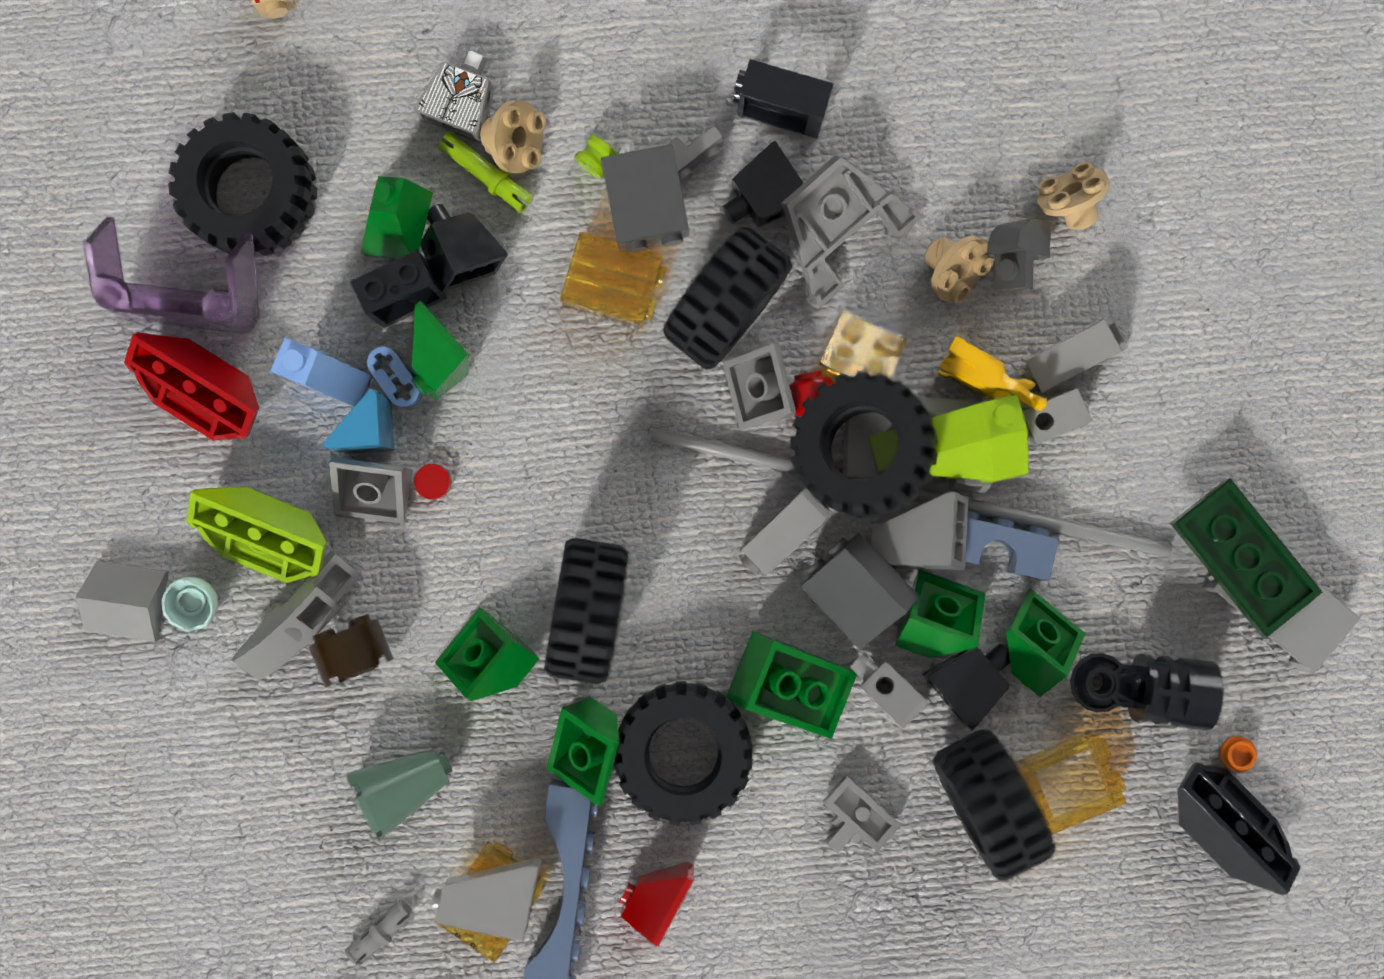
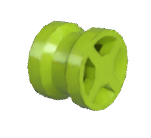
M592 134L587 139L586 148L583 151H578L574 159L591 175L602 179L604 173L601 157L616 155L617 153L606 142Z

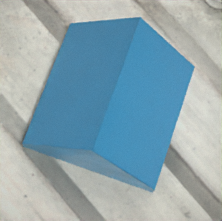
M370 388L322 444L327 449L343 454L395 450L391 401L386 396Z

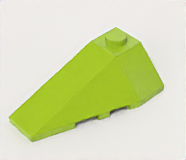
M1018 395L978 403L931 417L938 443L935 444V451L938 453L937 463L932 465L930 470L932 476H943L946 479L957 480L959 478L980 480V482L993 483L1024 476L1029 473L1028 431ZM896 429L868 437L877 472H883L891 464L897 453L899 439Z

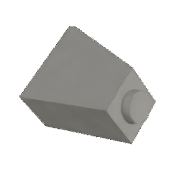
M1109 317L1026 360L1025 362L1029 368L1025 369L1028 380L1036 384L1034 388L1039 386L1043 393L1122 352L1128 346L1113 318Z
M804 488L740 550L745 555L740 561L755 576L760 571L764 576H767L814 532L831 513Z
M956 492L943 494L872 528L871 538L868 543L893 568L965 570L969 498Z
M533 858L449 877L442 888L437 887L434 893L431 910L437 911L435 923L523 942L528 929L542 859Z

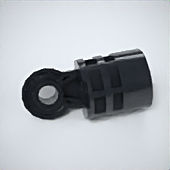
M1097 653L1090 654L1081 659L1074 667L1070 678L1071 692L1076 701L1085 709L1098 713L1108 712L1118 706L1128 707L1131 719L1138 723H1145L1151 720L1155 725L1171 723L1174 727L1211 730L1217 724L1222 710L1224 694L1222 673L1219 666L1212 661L1179 658L1174 661L1169 656H1160L1154 660L1150 654L1141 653L1135 657L1132 665L1122 664L1113 656ZM1100 673L1103 677V685L1099 690L1093 691L1091 679L1095 674Z

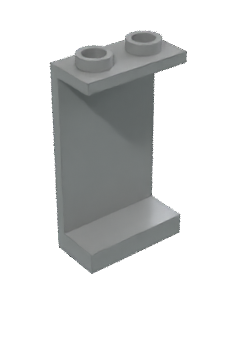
M1208 571L1206 574L1208 580L1202 588L1206 592L1218 593L1242 613ZM1312 578L1323 593L1269 637L1292 656L1288 662L1299 671L1315 674L1361 618Z

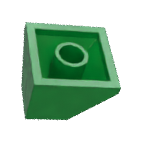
M378 176L367 219L361 254L398 259L414 250L419 251L433 192L405 178Z
M419 301L415 304L412 350V375L414 377L411 380L424 396L429 393L437 400L468 375L469 354L423 302Z
M919 569L912 588L919 594V597L909 611L900 618L895 646L927 658L976 648L980 639L986 593Z
M1031 588L1026 592L1006 631L1012 674L1023 685L1041 697L1068 676L1086 633Z
M479 607L435 663L467 700L475 701L518 687L540 658L520 638Z
M592 697L562 707L546 768L597 806L603 804L619 745L617 714Z

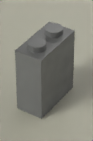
M672 144L601 157L619 251L626 249V252L630 254L639 253L647 250V245L661 242L664 247L675 246L683 243V238L689 237V225Z
M858 532L849 541L844 537L841 538L828 551L831 557L826 561L822 557L817 559L805 571L809 577L801 585V588L859 649H862L905 615L917 600L919 594Z

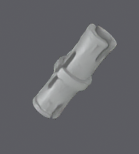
M399 899L378 920L373 919L367 925L368 929L345 949L348 959L353 964L356 962V966L360 967L381 946L386 947L392 941L391 937L415 916L411 907L406 902L404 903L402 899Z

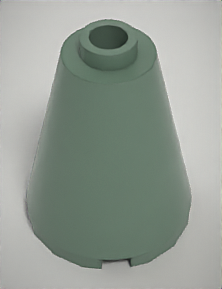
M434 749L354 770L346 774L350 787L355 788L357 792L356 801L374 834L376 833V837L379 840L389 834L450 782L447 774L453 772L444 752L436 755Z

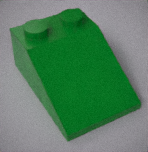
M752 631L726 698L748 711L832 739L857 674L851 669Z

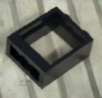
M750 59L747 70H739L734 88L733 102L738 104L737 116L817 139L834 83Z
M414 250L350 281L365 315L383 328L414 315L415 304L419 301H422L428 308L447 299L445 292L440 290L427 260L418 250ZM413 300L414 305L410 308L407 307L406 302Z

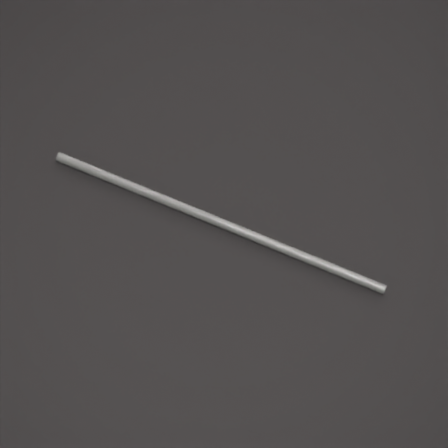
M655 427L652 429L650 438L652 442L800 475L794 469L792 459ZM920 488L918 490L920 495L915 501L927 503L946 493ZM968 499V511L978 513L981 516L1006 519L1021 525L1040 527L1052 532L1168 558L1172 553V544Z

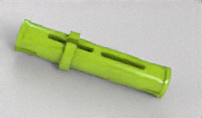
M449 131L443 136L454 147L440 140L438 149L485 184L490 194L493 196L499 195L515 208L519 214L528 208L517 197L531 204L534 196L510 179V173L503 170L500 171L456 136L453 131Z

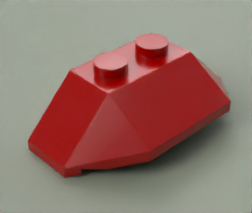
M141 332L132 334L124 364L129 371L134 372L140 386L155 405L213 441L235 438L244 439L250 435L259 406L248 375L188 338Z

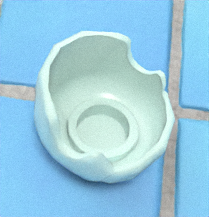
M183 577L172 582L166 588L161 600L163 614L170 624L187 632L206 627L213 620L218 610L216 591L210 583L198 577Z

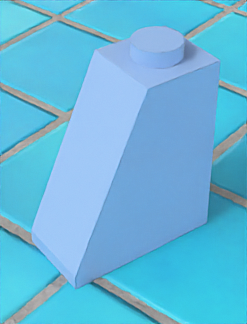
M285 337L270 372L354 407L365 395L372 379L371 375Z

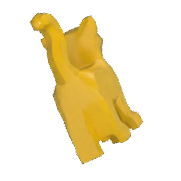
M958 336L955 337L948 349V352H950L948 357L946 356L939 366V376L945 379L951 378L971 392L990 400L1018 395L1020 404L1023 403L1034 410L1042 411L1047 407V399L1030 392L1036 385L1033 381L1010 378L1006 374L1003 362L967 343L964 339Z

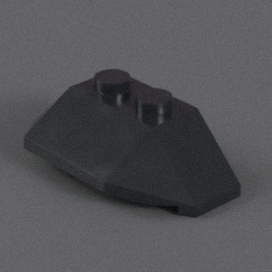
M1201 763L1192 764L1177 789L1179 825L1230 877L1280 895L1288 894L1301 867L1297 858L1292 857L1289 842L1278 820L1226 768L1203 765Z

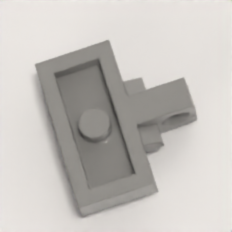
M846 775L822 801L836 814L831 821L836 827L825 839V842L837 853L850 840L857 844L861 839L867 842L875 851L879 852L901 826L899 822Z

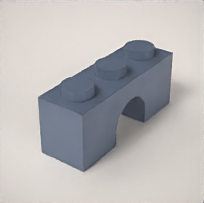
M968 511L965 563L979 565L984 547L992 541H998L1006 547L1009 553L1007 573L1050 581L1059 539L1049 537L1048 529L1028 525L1027 531L1013 528V521L993 517L992 523L978 520V513Z

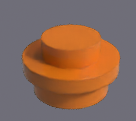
M1232 736L1221 744L1219 757L1221 763L1227 769L1240 773L1249 770L1255 764L1257 752L1254 744L1247 738Z

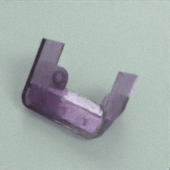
M107 216L83 242L90 287L94 300L101 307L121 317L136 322L238 334L250 332L259 320L260 312L251 233H244L225 259L228 289L213 288L208 292L124 282L114 217Z

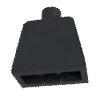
M776 141L770 143L732 179L731 187L737 197L722 206L724 213L732 224L748 214L758 227L785 217L782 202L803 184V181Z
M437 204L429 209L427 220L430 226L423 236L420 245L442 292L497 273L508 254L474 214L467 212L451 217L443 204Z
M1000 643L986 655L978 647L960 651L925 671L922 675L964 726L974 730L1010 687L999 673L1010 664L1009 651Z

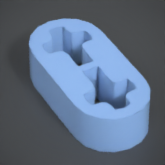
M388 347L374 349L368 356L367 366L389 400L394 405L404 409L416 406L421 400L422 393L413 384L411 379L414 376L402 358ZM380 356L393 358L389 363L394 371L392 376L382 368L377 370V367L380 365L378 359ZM397 380H400L407 387L412 385L413 389L409 392L411 395L409 400L402 397L397 398V395L400 393V389L395 383Z

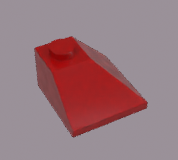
M684 862L640 875L635 885L627 884L618 901L623 905L620 916L651 944L657 947L660 945L694 882V865Z

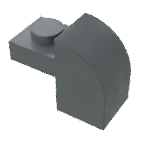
M1032 218L1003 223L993 230L988 241L987 253L995 255V291L1003 293L1033 289L1034 260L1050 258V222Z

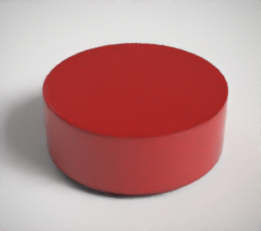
M427 464L417 471L414 485L416 491L422 497L437 500L448 494L451 489L452 480L449 472L444 467L437 464Z

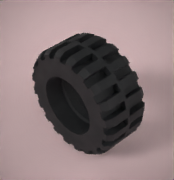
M233 112L223 114V120L219 122L214 117L203 121L205 126L203 129L198 131L196 128H193L187 134L190 138L185 146L181 143L178 145L174 152L179 156L177 163L171 162L169 174L175 177V181L168 183L169 194L177 199L172 205L176 214L183 218V224L211 246L232 256L237 253L243 258H254L255 252L267 256L274 254L273 247L276 245L284 249L292 244L289 237L295 232L300 236L306 229L302 222L305 217L312 219L315 210L310 205V200L317 199V187L312 183L316 179L315 172L308 163L309 158L305 152L274 122L266 118L260 120L255 114L244 113L242 119H240ZM245 158H262L266 160L271 166L273 175L272 187L266 200L257 209L244 215L229 216L219 209L216 193L218 182L225 170L233 163Z
M741 227L736 230L713 254L712 258L704 265L676 303L675 308L671 311L664 324L663 332L665 338L702 368H715L743 337L785 281L792 269L790 258L753 228Z
M856 371L855 377L849 378L846 374L836 376V383L828 386L824 382L816 388L819 394L813 400L809 397L806 398L801 405L806 409L802 417L795 416L792 426L797 429L796 436L790 437V448L795 451V456L791 458L794 469L800 473L801 477L799 480L804 487L811 491L816 499L840 513L858 518L862 516H870L871 518L883 517V513L888 511L895 513L903 509L902 504L909 499L913 502L920 495L918 490L923 484L928 485L932 477L930 470L932 465H936L938 453L935 451V444L938 443L937 432L932 424L933 420L919 398L902 382H895L888 375L878 373L876 376H871L868 371ZM869 412L878 413L890 420L897 431L899 439L897 453L891 464L875 477L865 480L850 478L840 472L832 459V443L836 432L842 424L853 416Z
M575 537L566 540L544 665V672L550 677L592 684H600L607 681L615 649L627 575L628 551L622 545Z
M676 681L675 684L657 686L651 692L645 693L638 698L637 702L629 708L619 726V745L614 761L615 773L618 774L620 779L619 785L624 794L628 793L632 798V804L639 811L641 809L647 811L650 818L658 822L660 818L669 820V825L680 826V822H690L691 826L702 824V819L711 817L713 820L722 815L721 810L729 806L731 808L738 800L737 796L740 791L745 789L749 781V771L752 770L753 764L751 736L746 722L734 703L732 704L718 690L714 691L701 683H686L687 681ZM679 718L692 719L706 726L714 736L718 749L717 760L711 773L699 783L688 786L674 785L663 780L653 769L649 757V746L655 732L663 724Z
M977 730L936 752L933 764L940 782L969 838L997 880L1008 881L1052 858L1056 851V844L1048 827V822L1015 761L1010 757L1005 746L1000 743L998 737L992 731Z

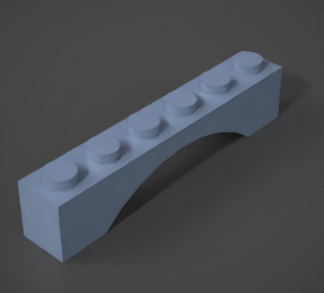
M552 779L549 784L544 822L554 837L561 856L564 874L563 902L554 929L542 946L529 957L523 979H576V976H570L571 962L578 963L581 940L575 939L576 926H583L586 904L579 903L581 889H588L590 868L584 867L586 853L592 854L595 838V832L589 831L590 817L597 818L599 806L561 780Z

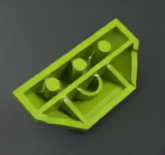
M246 486L194 489L190 492L186 522L193 529L197 528L203 539L220 556L285 583L301 580L309 576H317L321 572L327 542L310 512Z

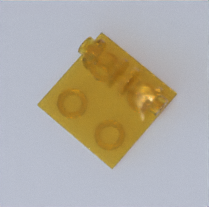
M843 310L818 365L824 367V372L829 371L838 376L846 374L849 378L855 377L856 371H868L871 376L881 373L891 378L907 338Z

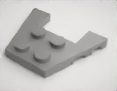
M836 155L782 202L811 299L820 308L844 288L825 261V258L874 214L877 213L891 234L898 238L922 218L918 211L907 206L897 196L883 189L869 176L842 157Z

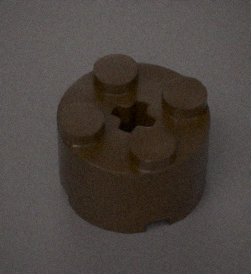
M369 614L349 621V629L336 633L334 628L312 636L315 643L309 646V650L325 688L332 686L331 678L338 677L341 683L377 668L380 664L378 659L382 657L385 658L386 663L394 660L378 619L371 620Z

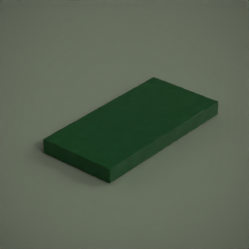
M1231 478L1222 481L1170 523L1261 637L1267 638L1323 593Z

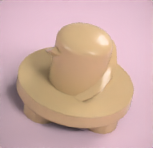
M511 100L504 103L497 110L494 117L484 121L480 130V139L485 147V151L492 155L499 168L509 173H524L529 169H536L541 162L540 152L543 144V131L546 126V119L544 114L537 112L530 103Z
M1083 162L1074 166L1070 172L1058 177L1047 178L1039 183L1038 188L1040 192L1037 202L1044 214L1063 216L1069 229L1083 230L1092 226L1098 220L1099 211L1096 203L1108 193L1110 182L1103 170L1094 168L1091 162Z
M970 235L956 243L947 237H940L931 243L925 253V263L934 270L931 280V288L934 295L943 301H954L957 304L967 299L971 288L993 266L994 260L987 253L988 244L979 236Z

